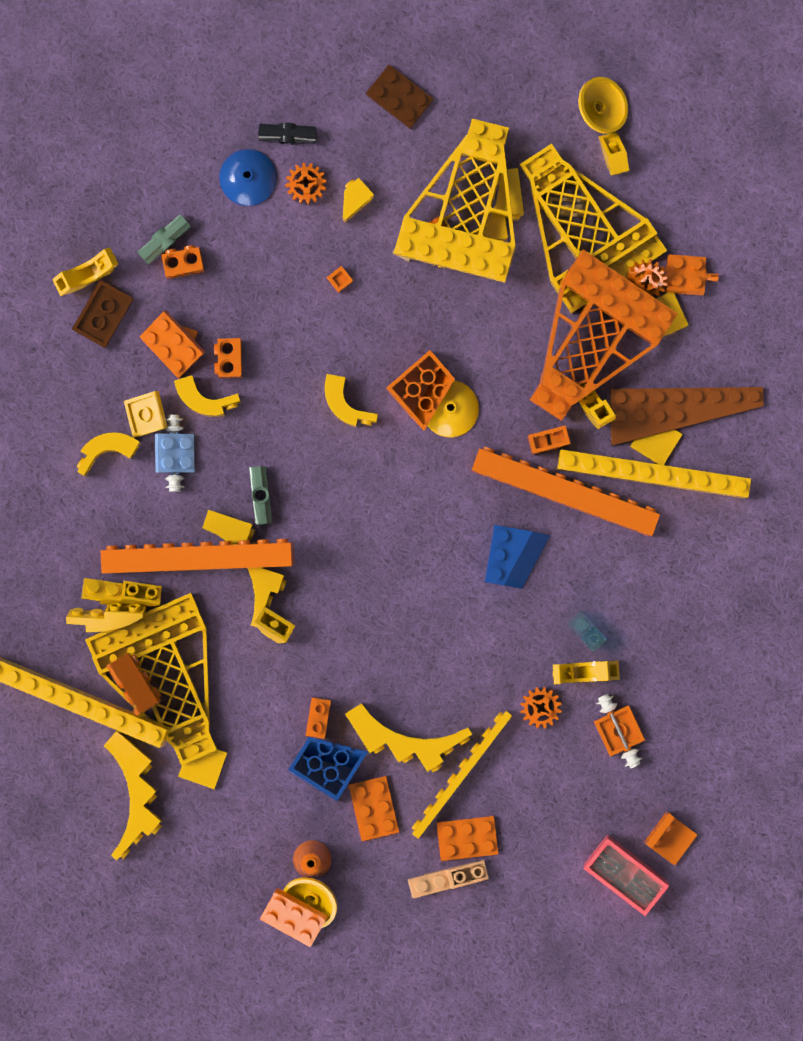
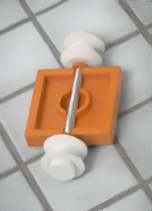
M605 694L598 698L599 702L596 704H601L602 709L600 712L607 713V715L593 722L609 756L624 750L625 753H623L621 759L627 760L625 767H636L641 764L640 760L643 758L637 756L638 749H632L631 747L645 741L629 705L614 711L613 709L617 706V703H612L611 700L614 696Z

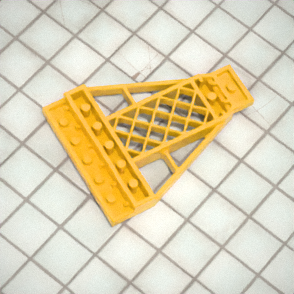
M472 119L468 135L460 142L405 214L394 255L503 283L506 282L516 249L504 149L509 127ZM474 160L486 163L478 167ZM454 161L446 194L431 193V189ZM472 161L476 169L466 174L462 165ZM490 165L494 174L484 178L480 170ZM460 167L464 176L456 180ZM478 172L483 180L473 185L469 177ZM501 173L504 175L508 211L492 208ZM494 178L492 187L490 188L487 181ZM467 179L471 187L461 192L457 183ZM485 183L489 192L479 196L475 188ZM455 185L459 194L451 198ZM473 190L477 199L467 203L463 195ZM426 196L444 201L438 223L436 224L410 218ZM489 196L487 205L485 206L482 200ZM462 197L466 205L456 210L452 202ZM480 201L484 210L474 215L470 206ZM450 204L454 212L446 216ZM468 208L472 217L462 221L458 213ZM491 213L509 218L510 243L484 237ZM484 214L482 223L480 225L477 218ZM456 215L461 223L451 228L447 220ZM475 220L479 228L469 233L465 225ZM463 226L466 232L457 229Z
M552 144L519 165L530 181L549 279L557 294L559 293L560 281L567 270L555 278L548 251L561 243L567 245L575 259L581 252L579 251L581 241L592 243L589 254L625 278L626 274L629 273V267L634 268L635 262L641 264V260L644 259L645 263H648L649 259L653 261L667 252L658 238L657 232L647 218L572 168L570 164L560 157ZM582 182L615 204L601 211ZM565 183L576 185L574 195L563 193ZM562 185L561 192L553 191L555 188ZM578 188L584 197L577 196ZM549 193L560 195L559 205L548 203ZM547 194L546 201H544L542 197ZM563 196L574 198L572 208L561 206ZM576 199L587 201L585 211L574 209ZM588 205L591 206L595 213L587 211ZM617 206L640 221V223L620 236L616 234L604 216ZM549 207L558 209L556 218ZM541 209L561 236L560 240L549 247L546 243L540 214ZM560 209L571 211L569 221L558 219ZM573 212L584 214L582 224L571 222ZM586 215L597 217L596 226L585 225ZM599 220L601 221L605 229L598 227ZM559 223L568 224L567 233H565ZM570 225L581 227L580 237L569 235ZM584 228L595 230L593 240L582 238ZM597 231L608 233L606 242L595 240ZM570 239L579 240L577 249ZM594 244L604 245L593 253ZM565 287L562 301L571 314L588 303Z
M192 593L144 613L143 618L130 625L115 630L103 631L85 639L99 675L125 700L123 691L107 676L109 670L106 667L125 654L130 653L131 655L135 654L137 658L142 657L141 664L138 666L142 671L145 670L147 673H150V678L152 675L163 678L158 690L170 696L167 707L157 704L152 709L159 723L173 726L167 742L174 748L181 765L217 750L210 734L207 627ZM202 631L204 659L187 666L176 643L178 640ZM171 644L173 650L165 648V646ZM160 649L156 658L147 655ZM162 649L173 653L169 663L159 660ZM175 655L181 668L171 665ZM145 657L155 661L151 671L141 668ZM157 662L168 666L164 676L154 673ZM204 663V703L201 702L188 672L190 668ZM170 667L180 670L177 681L166 677ZM182 673L184 674L188 685L179 682ZM165 679L176 683L172 694L161 690ZM178 685L188 688L184 699L174 695ZM190 690L196 703L187 700ZM173 697L183 701L180 711L169 708ZM186 702L196 706L192 716L182 713ZM157 706L165 709L163 717L161 716ZM199 708L201 715L195 717L197 709ZM168 710L178 714L175 724L164 721ZM146 713L141 714L142 716L151 719ZM181 715L190 718V720L177 725Z

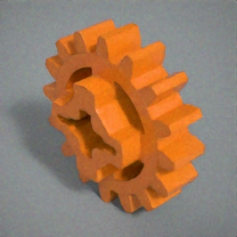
M303 162L301 168L295 165L296 170L290 169L289 173L291 176H286V180L290 182L285 184L286 188H290L287 192L288 195L293 194V201L298 198L299 204H302L303 200L306 201L307 205L310 204V200L316 203V197L322 198L321 191H326V187L322 186L327 183L326 179H321L325 176L324 172L318 173L319 167L313 169V163L306 167L305 162ZM308 172L313 173L316 177L312 178ZM299 173H301V176L299 177V179L294 180L295 177H296ZM304 180H308L309 184L307 188H305L303 185ZM318 187L313 194H310L313 188ZM295 189H300L304 193V196L298 194L295 191Z
M644 259L641 260V264L635 262L634 268L629 267V273L626 274V279L651 296L653 294L660 296V291L664 292L665 286L668 284V273L665 272V267H659L658 261L652 264V259H649L648 263H645Z
M535 687L534 693L528 690L529 696L523 695L526 701L525 703H520L524 707L520 713L526 714L523 720L529 719L528 725L531 726L535 723V727L539 728L540 724H542L543 728H546V723L554 725L553 718L559 719L556 713H561V710L557 709L561 702H556L558 695L552 696V690L547 693L546 687H543L542 691ZM536 695H544L541 700L533 699ZM550 699L553 703V711L549 709L548 703ZM533 702L540 705L543 702L544 708L546 711H548V713H546L545 711H540L538 713V708L536 707V705L533 704ZM528 704L531 705L533 709V713L531 716L528 712ZM543 715L549 717L548 719L543 721L537 720L540 716Z

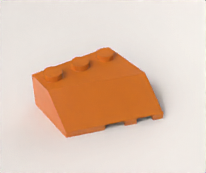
M429 350L385 389L410 418L425 431L455 378Z
M127 653L106 667L120 689L124 688L126 690L123 692L124 696L131 705H135L136 709L133 711L138 716L160 703L162 695L156 686L153 688L149 683L151 678L145 670L141 671L138 666L141 663L136 655Z

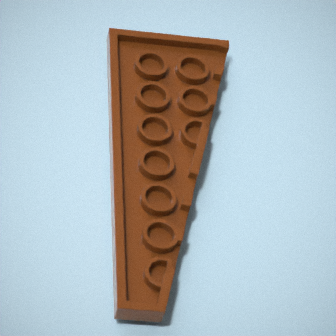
M763 387L610 389V407L616 415V419L610 422L611 446L763 407Z

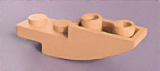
M481 860L410 878L408 883L412 898H418L443 890L484 881L489 878L485 861Z

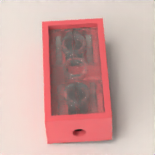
M608 834L584 863V869L644 916L648 914L669 887V881Z

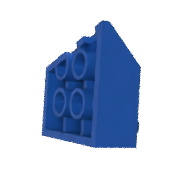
M494 525L484 582L522 589L550 535Z
M308 737L287 771L336 802L368 751Z

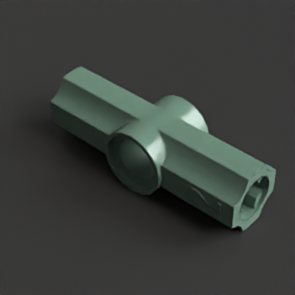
M179 214L166 227L160 228L152 236V239L137 253L149 265L160 254L169 250L168 248L171 245L174 246L177 239L188 231L191 226Z
M266 466L251 467L249 471L256 525L271 524L272 514ZM260 490L266 492V498L262 501L256 499V493Z

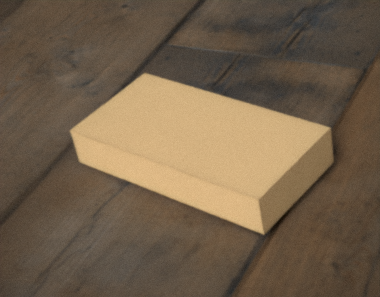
M549 197L548 203L559 202L560 197ZM562 198V202H573L574 198ZM576 199L575 202H581L582 204L575 205L574 209L585 211L586 201ZM561 205L564 207L572 208V205ZM549 207L553 215L556 217L558 209ZM560 209L558 217H570L571 211ZM573 212L572 217L583 218L584 214Z

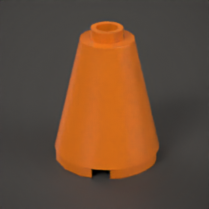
M315 840L306 841L295 850L293 864L301 876L317 879L325 875L329 870L331 854L323 843ZM313 860L315 864L309 865L307 862Z

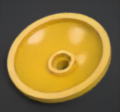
M606 77L592 78L582 86L578 104L580 113L587 125L593 130L604 134L619 130L624 125L628 115L627 99L620 86Z
M454 381L430 420L428 427L434 433L443 437H458L468 432L474 426L479 414V404L474 392L464 383ZM449 404H452L454 406L453 411H449L447 409V406Z
M303 877L294 879L285 886L284 892L328 916L322 928L333 921L337 913V900L327 885L319 880Z

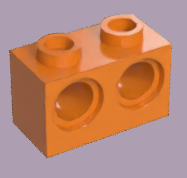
M195 245L186 246L181 251L176 249L166 250L165 254H161L167 279L205 272L200 248L195 247ZM190 255L197 256V261L194 264L187 262V258ZM171 259L178 260V265L175 268L168 266Z
M241 338L217 339L218 344H214V355H218V363L214 364L215 374H218L219 379L242 378ZM227 344L233 346V351L229 354L223 352V347ZM227 363L232 364L234 367L230 373L223 371V367Z
M566 425L527 436L532 455L570 445Z
M312 697L305 736L325 739L331 700Z

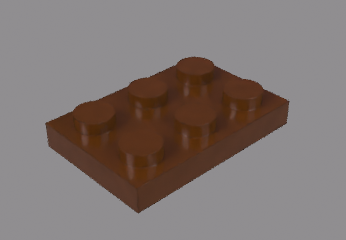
M388 64L365 93L367 97L409 129L413 127L434 100L390 64Z
M100 280L72 330L106 349L134 299Z

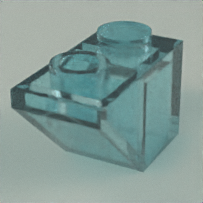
M579 611L566 623L569 629L592 652L607 640L582 611Z

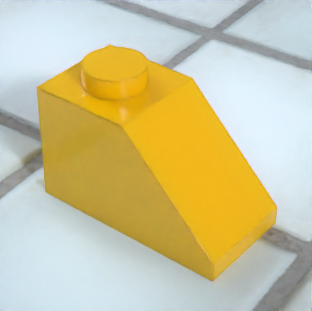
M613 132L598 136L610 175L629 171L627 152L618 133Z
M360 178L357 180L352 179L345 185L343 220L345 223L374 198V194Z
M262 606L254 621V624L262 634L278 644L286 643L295 625L265 606Z

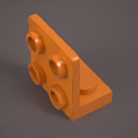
M665 812L644 843L670 863L676 865L697 834L670 813Z

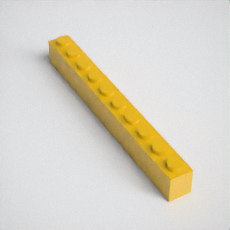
M567 450L559 451L557 470L744 499L749 497L751 478Z
M0 657V682L158 748L165 746L171 727L142 715L136 716L130 710Z

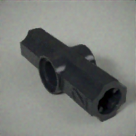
M280 123L279 125L259 124L258 140L278 142L279 144L290 143V145L296 143L316 144L317 127L297 126L294 123Z

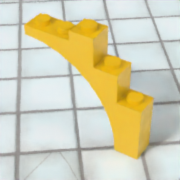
M518 168L507 169L513 221L520 220V217L524 215ZM501 173L498 183L497 201L494 208L508 211L504 175ZM492 213L488 219L484 237L503 242L507 241L508 235L505 218L508 217Z
M208 510L202 527L225 541H231V544H239V540H252L255 529H252V524ZM263 567L248 568L255 594L254 614L251 626L256 627L254 621L262 606L270 607L273 596L270 595L271 592L279 594V591H284L287 580H284V575L263 569Z
M362 703L345 713L369 753L373 751L375 754L385 748L384 744L387 743L398 762L403 761V763H406L413 758L412 754L416 753L426 771L431 770L432 773L442 767L441 763L444 761L440 754H449L454 750V745L458 743L463 745L470 740L469 736L472 735L467 727L455 734L441 738H413L396 733L383 726L370 715Z
M116 731L104 745L121 767L128 784L130 796V813L127 827L119 845L111 855L116 860L120 857L124 859L131 851L129 846L133 842L137 844L143 837L142 831L147 836L151 833L155 835L162 827L160 825L162 819L145 805L146 803L150 805L156 799L157 795L155 793L158 790L141 776L142 773L146 775L153 767L150 765L153 760L120 731Z

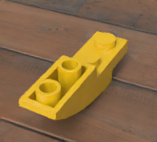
M84 578L81 598L100 601L99 604L102 605L120 603L121 605L158 606L160 605L162 586L123 581L122 584Z
M111 603L107 605L105 611L101 609L83 610L82 608L70 609L66 616V624L86 625V632L115 630L143 618L146 606Z

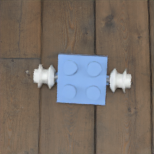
M168 415L166 419L168 428L165 430L170 432V434H155L156 473H171V475L165 478V480L169 481V485L165 487L169 488V492H181V488H184L180 484V481L184 478L178 475L179 473L195 472L194 434H178L183 429V427L179 426V422L183 420L179 418V415Z

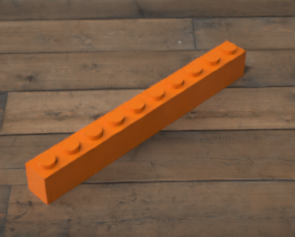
M488 447L479 448L472 472L641 534L653 536L660 516L654 508L646 506L644 509L639 507V503L628 499L625 502L620 500L621 496L613 493L609 495L603 494V490L592 486L589 489L584 487L585 483L574 480L570 482L566 480L567 477L558 473L555 476L548 474L549 470L539 466L537 469L530 467L531 463L520 460L518 463L512 460V456L504 453L499 456L494 454L495 450Z
M288 538L277 539L275 543H269V539H260L258 543H250V540H239V544H231V541H220V545H212V541L201 542L199 546H193V542H184L182 546H174V543H163V547H156L155 544H144V548H137L136 544L125 545L123 549H118V545L106 546V549L100 550L102 573L283 567L295 565L294 542H288Z

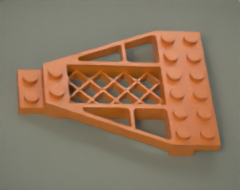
M581 250L572 266L569 267L560 281L540 383L529 400L562 421L572 405L655 348L678 313L585 250ZM565 287L588 302L575 322L560 313ZM592 305L597 308V309H592V310H590V308L592 307ZM598 311L600 322L591 323L589 312ZM602 312L612 319L604 321ZM586 316L587 324L579 326ZM561 318L571 325V329L554 355H552L558 319ZM614 321L616 332L607 334L605 323ZM601 324L603 335L594 337L592 326ZM588 327L590 338L580 339L578 328ZM627 329L650 344L649 347L630 360L616 351V346ZM574 333H576L577 340L569 342ZM616 335L609 346L607 336ZM604 337L606 348L596 350L594 339ZM591 340L593 351L583 353L581 342ZM578 343L580 354L570 356L568 344ZM565 349L567 356L559 358V356ZM606 351L600 361H598L597 352ZM593 353L595 365L586 366L584 355ZM611 354L625 362L598 383H593ZM580 356L582 367L573 369L571 358ZM567 359L569 370L560 371L558 360ZM595 367V369L588 378L586 368ZM583 369L585 380L575 382L573 371ZM570 372L571 379L562 373ZM580 383H585L583 387L578 385Z

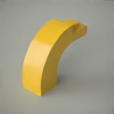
M109 247L102 250L86 263L62 271L52 280L60 296H64L109 275L114 271L118 262Z
M326 374L325 397L330 410L339 420L353 427L357 426L358 420H361V424L372 426V423H377L378 414L355 410L346 403L343 396L345 377Z
M193 376L174 381L182 401L191 410L200 415L209 417L224 416L223 408L226 407L227 410L238 407V403H241L238 394L218 400H210L203 397L197 390Z
M580 383L578 385L583 387L585 383ZM595 390L578 401L588 419L597 429L616 419V415L607 401H602Z
M115 432L96 436L82 448L81 452L87 456L86 458L82 457L79 461L77 472L86 477L96 459L108 451H116L132 459L141 442L129 435Z
M619 661L553 665L554 684L620 680Z

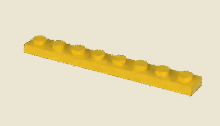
M507 711L498 713L493 720L496 723L492 729L488 727L482 734V737H484L480 744L476 742L470 750L473 754L469 759L464 758L458 766L461 768L460 771L450 776L447 780L449 785L445 790L440 789L435 796L437 801L434 805L429 804L423 812L425 814L422 820L418 819L414 823L412 835L419 839L512 717L511 714Z

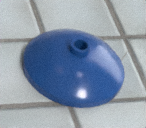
M252 149L239 150L231 154L224 161L219 175L220 185L224 194L232 202L242 206H254L264 202L272 194L277 179L276 170L271 160L265 154ZM246 172L251 174L249 178L244 177Z

